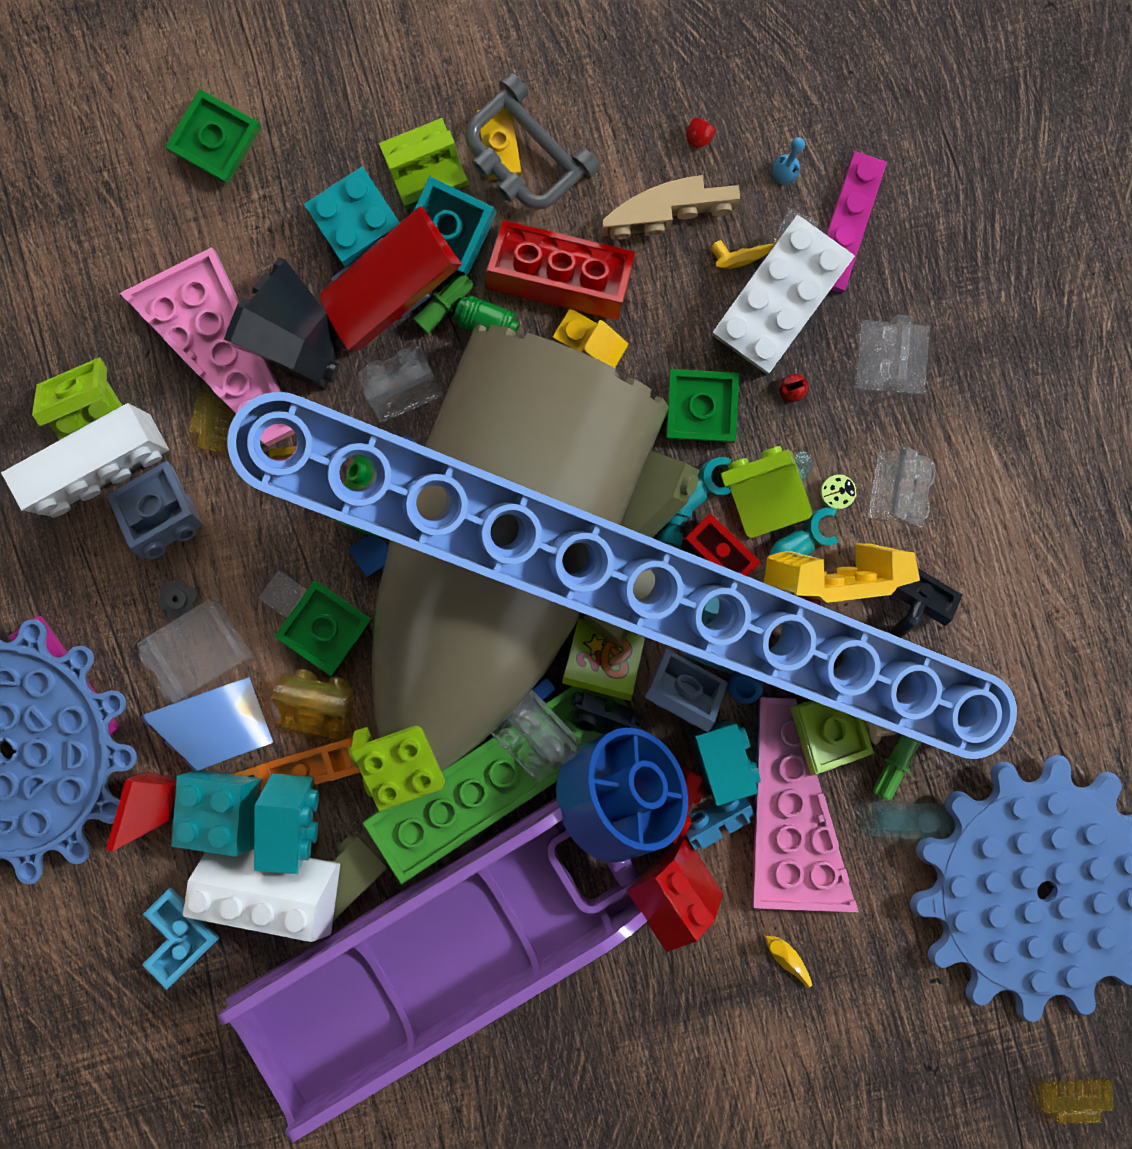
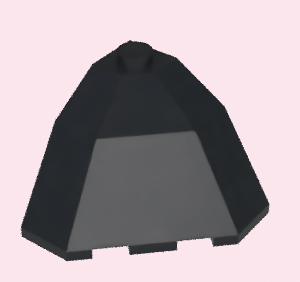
M279 257L273 263L271 275L264 274L253 286L252 293L255 294L251 300L243 298L237 304L224 340L234 348L272 361L288 376L326 390L328 383L335 381L340 366L337 363L338 355L332 323L325 310L286 259Z

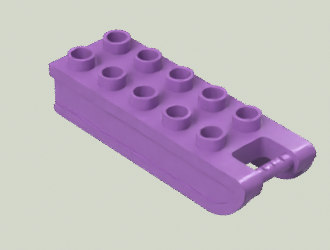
M556 798L235 991L226 999L229 1007L216 1016L222 1025L229 1022L238 1033L279 1103L288 1124L285 1134L290 1143H293L607 953L632 935L647 920L626 890L647 869L637 872L631 860L617 863L606 862L618 884L594 899L585 898L555 850L557 844L570 837L562 821L561 809L558 808Z

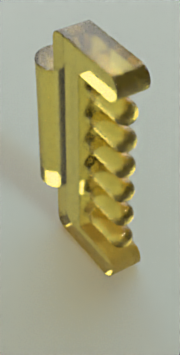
M211 387L208 393L198 391L189 432L199 434L198 447L227 453L228 447L226 445L214 443L213 441L227 444V437L215 435V433L228 435L229 428L216 425L230 427L231 420L218 418V416L233 419L235 413L220 409L232 410Z
M1105 1077L1101 1081L1099 1079L1094 1080V1096L1092 1081L1089 1079L1085 1080L1086 1096H1084V1083L1082 1080L1076 1081L1077 1096L1075 1093V1082L1069 1080L1067 1083L1068 1097L1064 1080L1059 1081L1060 1097H1058L1056 1081L1053 1080L1050 1084L1045 1080L1039 1081L1041 1109L1045 1113H1054L1057 1124L1100 1123L1101 1111H1113L1114 1109L1112 1082Z

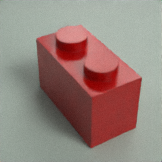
M711 513L706 515L682 540L698 557L745 576H748L761 563Z

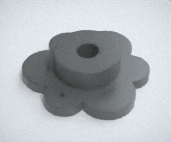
M177 580L174 584L165 583L160 588L162 598L159 600L158 605L160 609L166 610L169 618L177 620L184 613L191 614L194 611L193 603L198 598V592L193 587H187L186 582L183 580ZM176 596L179 598L178 602L175 601Z

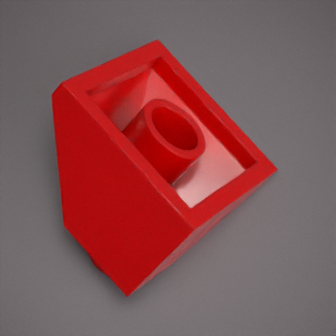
M148 771L125 780L106 850L113 852L173 819L176 792L175 778Z

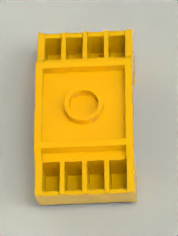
M857 543L855 544L856 567L837 568V573L827 574V571H824V559L792 551L768 556L764 583L787 593H794L796 596H807L829 603L892 595L897 587L920 581L915 553L875 544Z

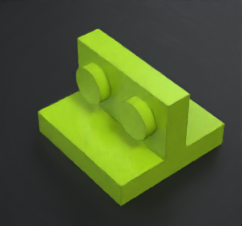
M442 118L379 143L406 210L417 205L429 176L455 189L469 185L458 158L450 130L447 131Z
M99 357L37 384L32 416L39 426L48 423L58 439L61 440L123 405L107 382V367Z

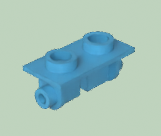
M746 797L719 806L713 803L703 810L695 811L689 815L692 820L686 835L694 850L700 847L703 850L723 838L719 830L720 826L725 825L727 831L731 834L746 824L751 823L750 819L755 814Z

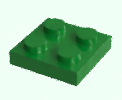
M199 88L165 148L171 154L228 185L262 126L257 120Z
M670 369L666 440L735 443L739 373Z
M314 580L274 637L332 677L373 619L318 580Z

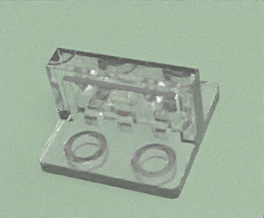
M898 314L890 322L863 320L860 323L855 388L882 392L923 394L926 386L930 327L911 324L912 315Z
M422 346L403 348L394 357L383 362L381 360L371 362L365 366L364 370L359 372L368 405L372 406L379 423L443 396Z
M901 447L900 451L879 450L868 518L879 521L906 523L913 527L922 528L923 522L928 517L930 510L928 500L929 487L935 480L933 461L910 447Z
M533 690L490 732L499 744L537 782L574 758L579 752L577 746L581 742Z

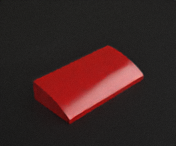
M419 206L319 295L333 327L348 350H362L462 264L424 208Z
M502 220L486 271L485 289L619 321L635 251Z

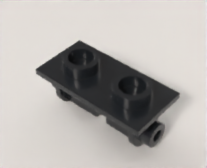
M576 691L572 700L574 707L565 719L574 723L579 729L585 731L594 730L602 734H607L620 728H637L642 730V727H639L642 715L637 714L636 709L613 702L610 712H606L604 709L607 699L587 691H583V693Z

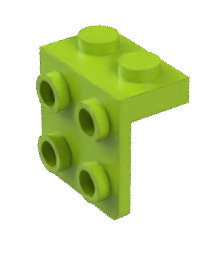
M781 446L765 450L761 452L762 459L749 463L748 458L734 461L728 464V471L721 473L725 487H730L743 528L746 535L750 538L807 520L813 514L793 453L789 449L782 451Z
M411 726L373 740L368 727L354 731L352 746L349 747V755L353 765L359 768L363 776L366 793L369 797H373L379 812L444 788L445 778L428 740L419 726Z

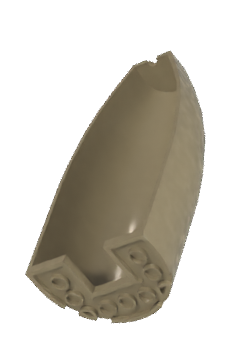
M481 324L475 326L425 447L621 525L649 451L653 448L668 411V405L665 400L657 396L653 400L650 397L652 389L643 383L629 377L623 381L618 378L619 374L615 372L616 368L560 343L531 333H526V336H523V339L516 337V332L508 327L490 325L489 330L485 331L486 327ZM438 485L425 487L420 491L416 499L417 510L425 518L439 516L447 505L446 493ZM505 514L493 522L490 535L495 545L505 546L516 539L519 531L516 518L511 514ZM390 540L376 600L371 650L373 706L377 739L411 726H419L428 740L441 771L445 770L482 743L516 710L547 672L582 613ZM575 543L566 549L562 562L567 573L578 572L585 566L588 560L586 546L583 543Z

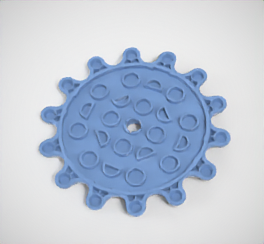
M35 619L25 621L19 629L18 636L12 642L6 643L0 639V747L2 742L6 740V742L11 744L13 750H16L12 758L7 759L2 755L0 749V859H6L12 863L17 878L24 884H33L41 878L43 873V855L48 850L59 851L73 864H80L87 860L91 846L84 833V824L90 819H99L102 822L113 824L120 800L110 792L108 777L115 771H128L134 767L137 761L135 749L129 745L116 743L109 733L110 721L122 714L126 708L127 701L125 696L115 690L99 694L94 693L87 683V673L94 662L93 652L89 648L79 645L70 649L62 657H54L47 648V628L42 622Z
M1058 754L1047 758L1040 778L1033 782L1023 781L1011 763L1005 761L998 762L992 767L990 772L993 784L990 796L982 801H976L962 791L951 792L945 799V808L955 822L953 833L945 839L926 837L917 844L916 853L918 858L935 868L937 880L932 888L916 892L912 896L910 908L919 917L937 918L943 926L942 936L928 950L929 962L937 968H946L959 962L967 964L971 970V978L966 986L965 995L974 1005H986L998 992L1009 990L1015 995L1018 1017L1026 1022L1038 1021L1042 1017L1046 1002L1056 995L1064 996L1071 1010L1076 1014L1089 1015L1096 1007L1094 988L1102 978L1111 976L1122 985H1132V814L1122 815L1117 810L1116 802L1122 789V784L1119 777L1114 773L1102 772L1089 786L1077 787L1071 779V766L1068 759ZM1050 881L1054 886L1050 895L1045 897V899L1039 898L1037 894L1039 885L1042 882Z

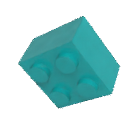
M363 166L304 204L344 267L400 224Z
M429 176L414 211L419 206L424 208L462 265L457 271L469 276L497 212L494 207Z
M730 719L715 722L709 732L701 728L689 730L708 795L716 806L758 794L756 783H760L761 778L756 763L751 762L750 758H747L745 749L750 748V743L744 727L741 728L739 724L737 725V723Z
M206 770L178 775L176 779L171 847L234 857L254 849L255 803L261 793L262 778Z
M271 774L255 803L254 871L298 874L303 861L309 860L311 843H316L318 836V822H313V811L316 812L318 808L319 791L313 790V776Z

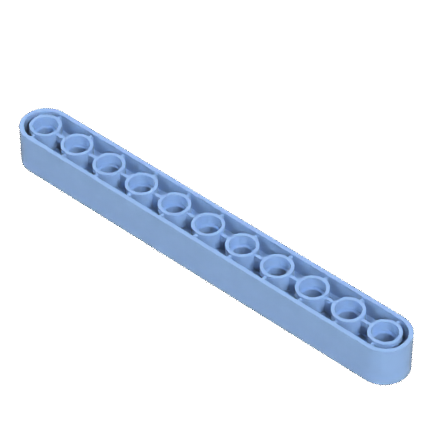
M272 392L257 396L241 407L230 425L227 440L230 460L242 479L260 491L960 757L978 759L993 754L1007 742L1014 729L1017 717L1014 695L1008 685L994 675L300 396L285 392ZM284 424L295 432L297 447L290 457L276 460L268 457L263 452L260 445L261 435L271 425ZM353 455L367 457L373 466L372 480L361 489L347 488L340 480L339 471L342 463ZM438 485L446 493V508L437 517H422L416 507L417 496L425 487ZM511 514L518 522V535L512 543L505 546H497L491 539V526L498 517ZM583 543L588 551V560L585 566L578 572L567 573L562 562L564 552L572 544ZM651 570L655 576V583L651 593L644 599H636L633 594V585L637 576L643 571ZM718 597L719 610L716 617L709 624L703 625L702 611L704 606L711 598ZM781 623V637L777 644L769 649L770 634ZM843 651L842 661L840 665L833 671L834 662L837 656Z

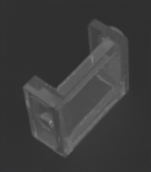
M208 599L137 643L142 651L139 653L142 663L148 670L154 671L160 681L157 683L159 691L165 699H171L173 704L188 699V696L236 666L244 665L254 658L221 603L216 599Z

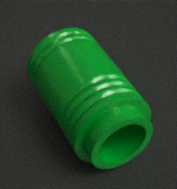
M472 295L469 298L463 296L460 299L454 315V322L459 324V328L472 332L474 327L480 324L486 327L485 331L489 330L490 325H498L512 329L517 335L520 327V322L516 321L515 312L508 311L505 308L485 300L483 301Z

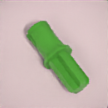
M458 273L438 294L436 292L432 294L434 298L413 320L427 334H430L431 330L448 313H454V306L473 288L472 281L465 274Z
M900 734L889 758H884L883 760L886 764L873 788L875 795L889 801L893 798L905 772L910 773L908 767L919 745L922 743L921 741Z

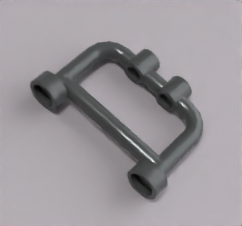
M510 72L499 82L501 91L478 111L467 124L465 132L466 142L476 156L472 161L475 169L484 177H487L492 172L501 181L496 188L505 200L511 202L514 198H517L528 208L536 210L546 209L555 204L582 177L591 179L600 170V164L587 149H580L571 158L519 104L528 95V90L522 80ZM503 108L566 172L543 195L537 196L532 194L526 188L523 180L516 173L510 172L501 162L498 154L492 148L486 147L479 138L481 128Z

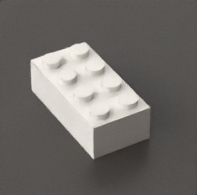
M797 214L714 329L712 336L768 375L855 255Z
M127 403L1 472L22 511L54 518L68 512L71 509L70 504L80 499L85 501L101 493L100 488L110 482L117 484L131 477L130 471L141 465L148 467L159 462L162 459L161 454L169 451V448L151 415Z

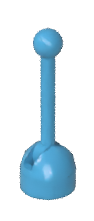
M801 137L794 138L791 142L792 150L790 154L781 155L772 166V177L779 184L788 185L793 183L800 173V164L796 156L798 152L805 148V141Z

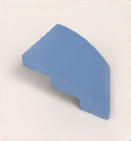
M250 677L141 716L142 721L146 725H151L165 739L164 743L173 751L178 752L182 756L183 761L194 772L273 743Z

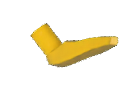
M719 240L710 249L718 259L716 262L717 267L732 269L750 264L767 255L776 243L750 249L742 248L730 253L724 243Z
M765 936L767 946L774 959L785 970L795 975L807 989L810 988L812 982L809 973L797 952L781 938Z

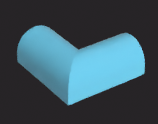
M172 887L143 914L167 939L142 964L166 990L219 939V935L205 921L183 917L185 900Z

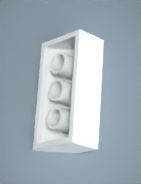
M254 849L236 857L205 852L188 880L183 917L303 941H316L331 935L340 863L309 858L308 861H303L298 874L254 871Z

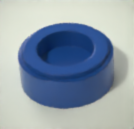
M734 671L729 678L728 692L734 700L740 703H753L761 697L764 682Z

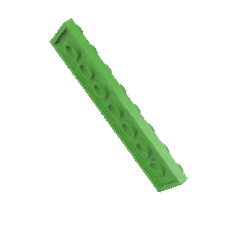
M571 686L443 770L442 774L445 778L443 789L383 811H378L363 821L365 828L399 882L403 884L555 783L562 764L572 751L605 735L594 730L585 731L579 729L574 723L565 720L574 707L572 700L576 691L580 693L587 691L607 699L604 709L606 712H610L613 702L627 706L623 699Z

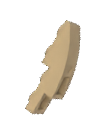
M703 175L663 183L632 197L606 216L602 222V237L610 236L613 240H622L631 237V234L645 233V236H659L664 234L665 230H670L673 220L672 216L685 220L697 217L698 213L711 212L713 216L730 214L732 210H736L740 201L739 185L704 189Z

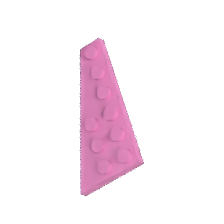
M212 247L120 293L236 414L243 405L257 396L281 392L266 359L234 348L224 340L239 300L217 252ZM274 424L265 429L260 440L269 447L295 434V432L287 425Z
M760 697L758 705L756 766L761 782L756 783L758 794H755L752 907L758 909L859 913L849 885L848 874L841 858L838 840L824 793L821 790L818 774L811 775L809 773L790 707L797 705V701L795 698Z

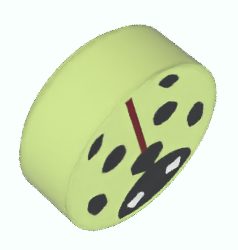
M833 475L822 483L819 491L820 499L828 508H835L837 510L846 508L852 504L856 497L855 484L845 475Z

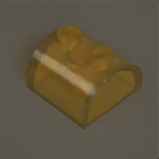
M303 669L296 670L295 675L283 673L271 697L276 728L334 742L344 740L349 728L354 704V689L349 688L350 684L338 677L330 678L328 683L315 680V674Z

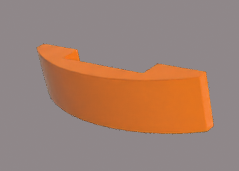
M353 737L232 774L262 778V792L272 773L313 776V785L360 773V770L353 765L349 755V747L352 746Z

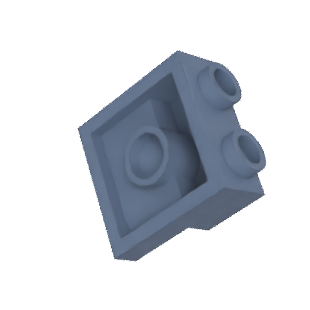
M167 460L106 495L129 549L142 559H155L162 556L166 552L167 545L176 540L187 541L196 535V529L203 525L192 499L185 493L173 466Z
M666 649L652 673L647 685L648 690L645 698L654 702L658 707L685 719L689 724L709 732L715 723L728 682Z

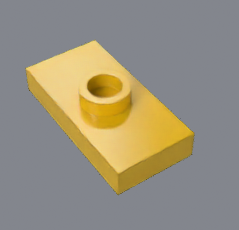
M503 108L481 128L482 143L486 147L492 148L498 154L501 162L510 172L522 176L513 117ZM492 172L488 175V181L498 180Z

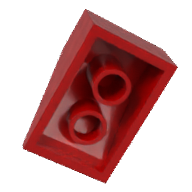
M686 835L684 838L680 837L676 844H673L626 890L639 911L645 916L648 925L666 953L699 940L715 922L724 894Z

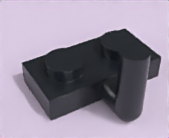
M918 568L920 581L899 586L892 593L893 596L909 604L910 609L907 615L891 629V634L899 638L904 637L920 622L923 613L944 626L948 625L954 618L963 594Z

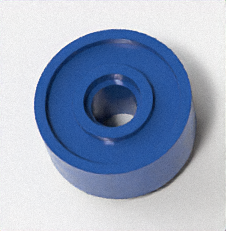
M620 728L611 731L572 751L565 759L559 771L556 795L564 826L577 845L596 859L613 863L624 862L662 849L677 838L685 824L688 812V793L682 770L671 751L659 739L646 731L637 728Z

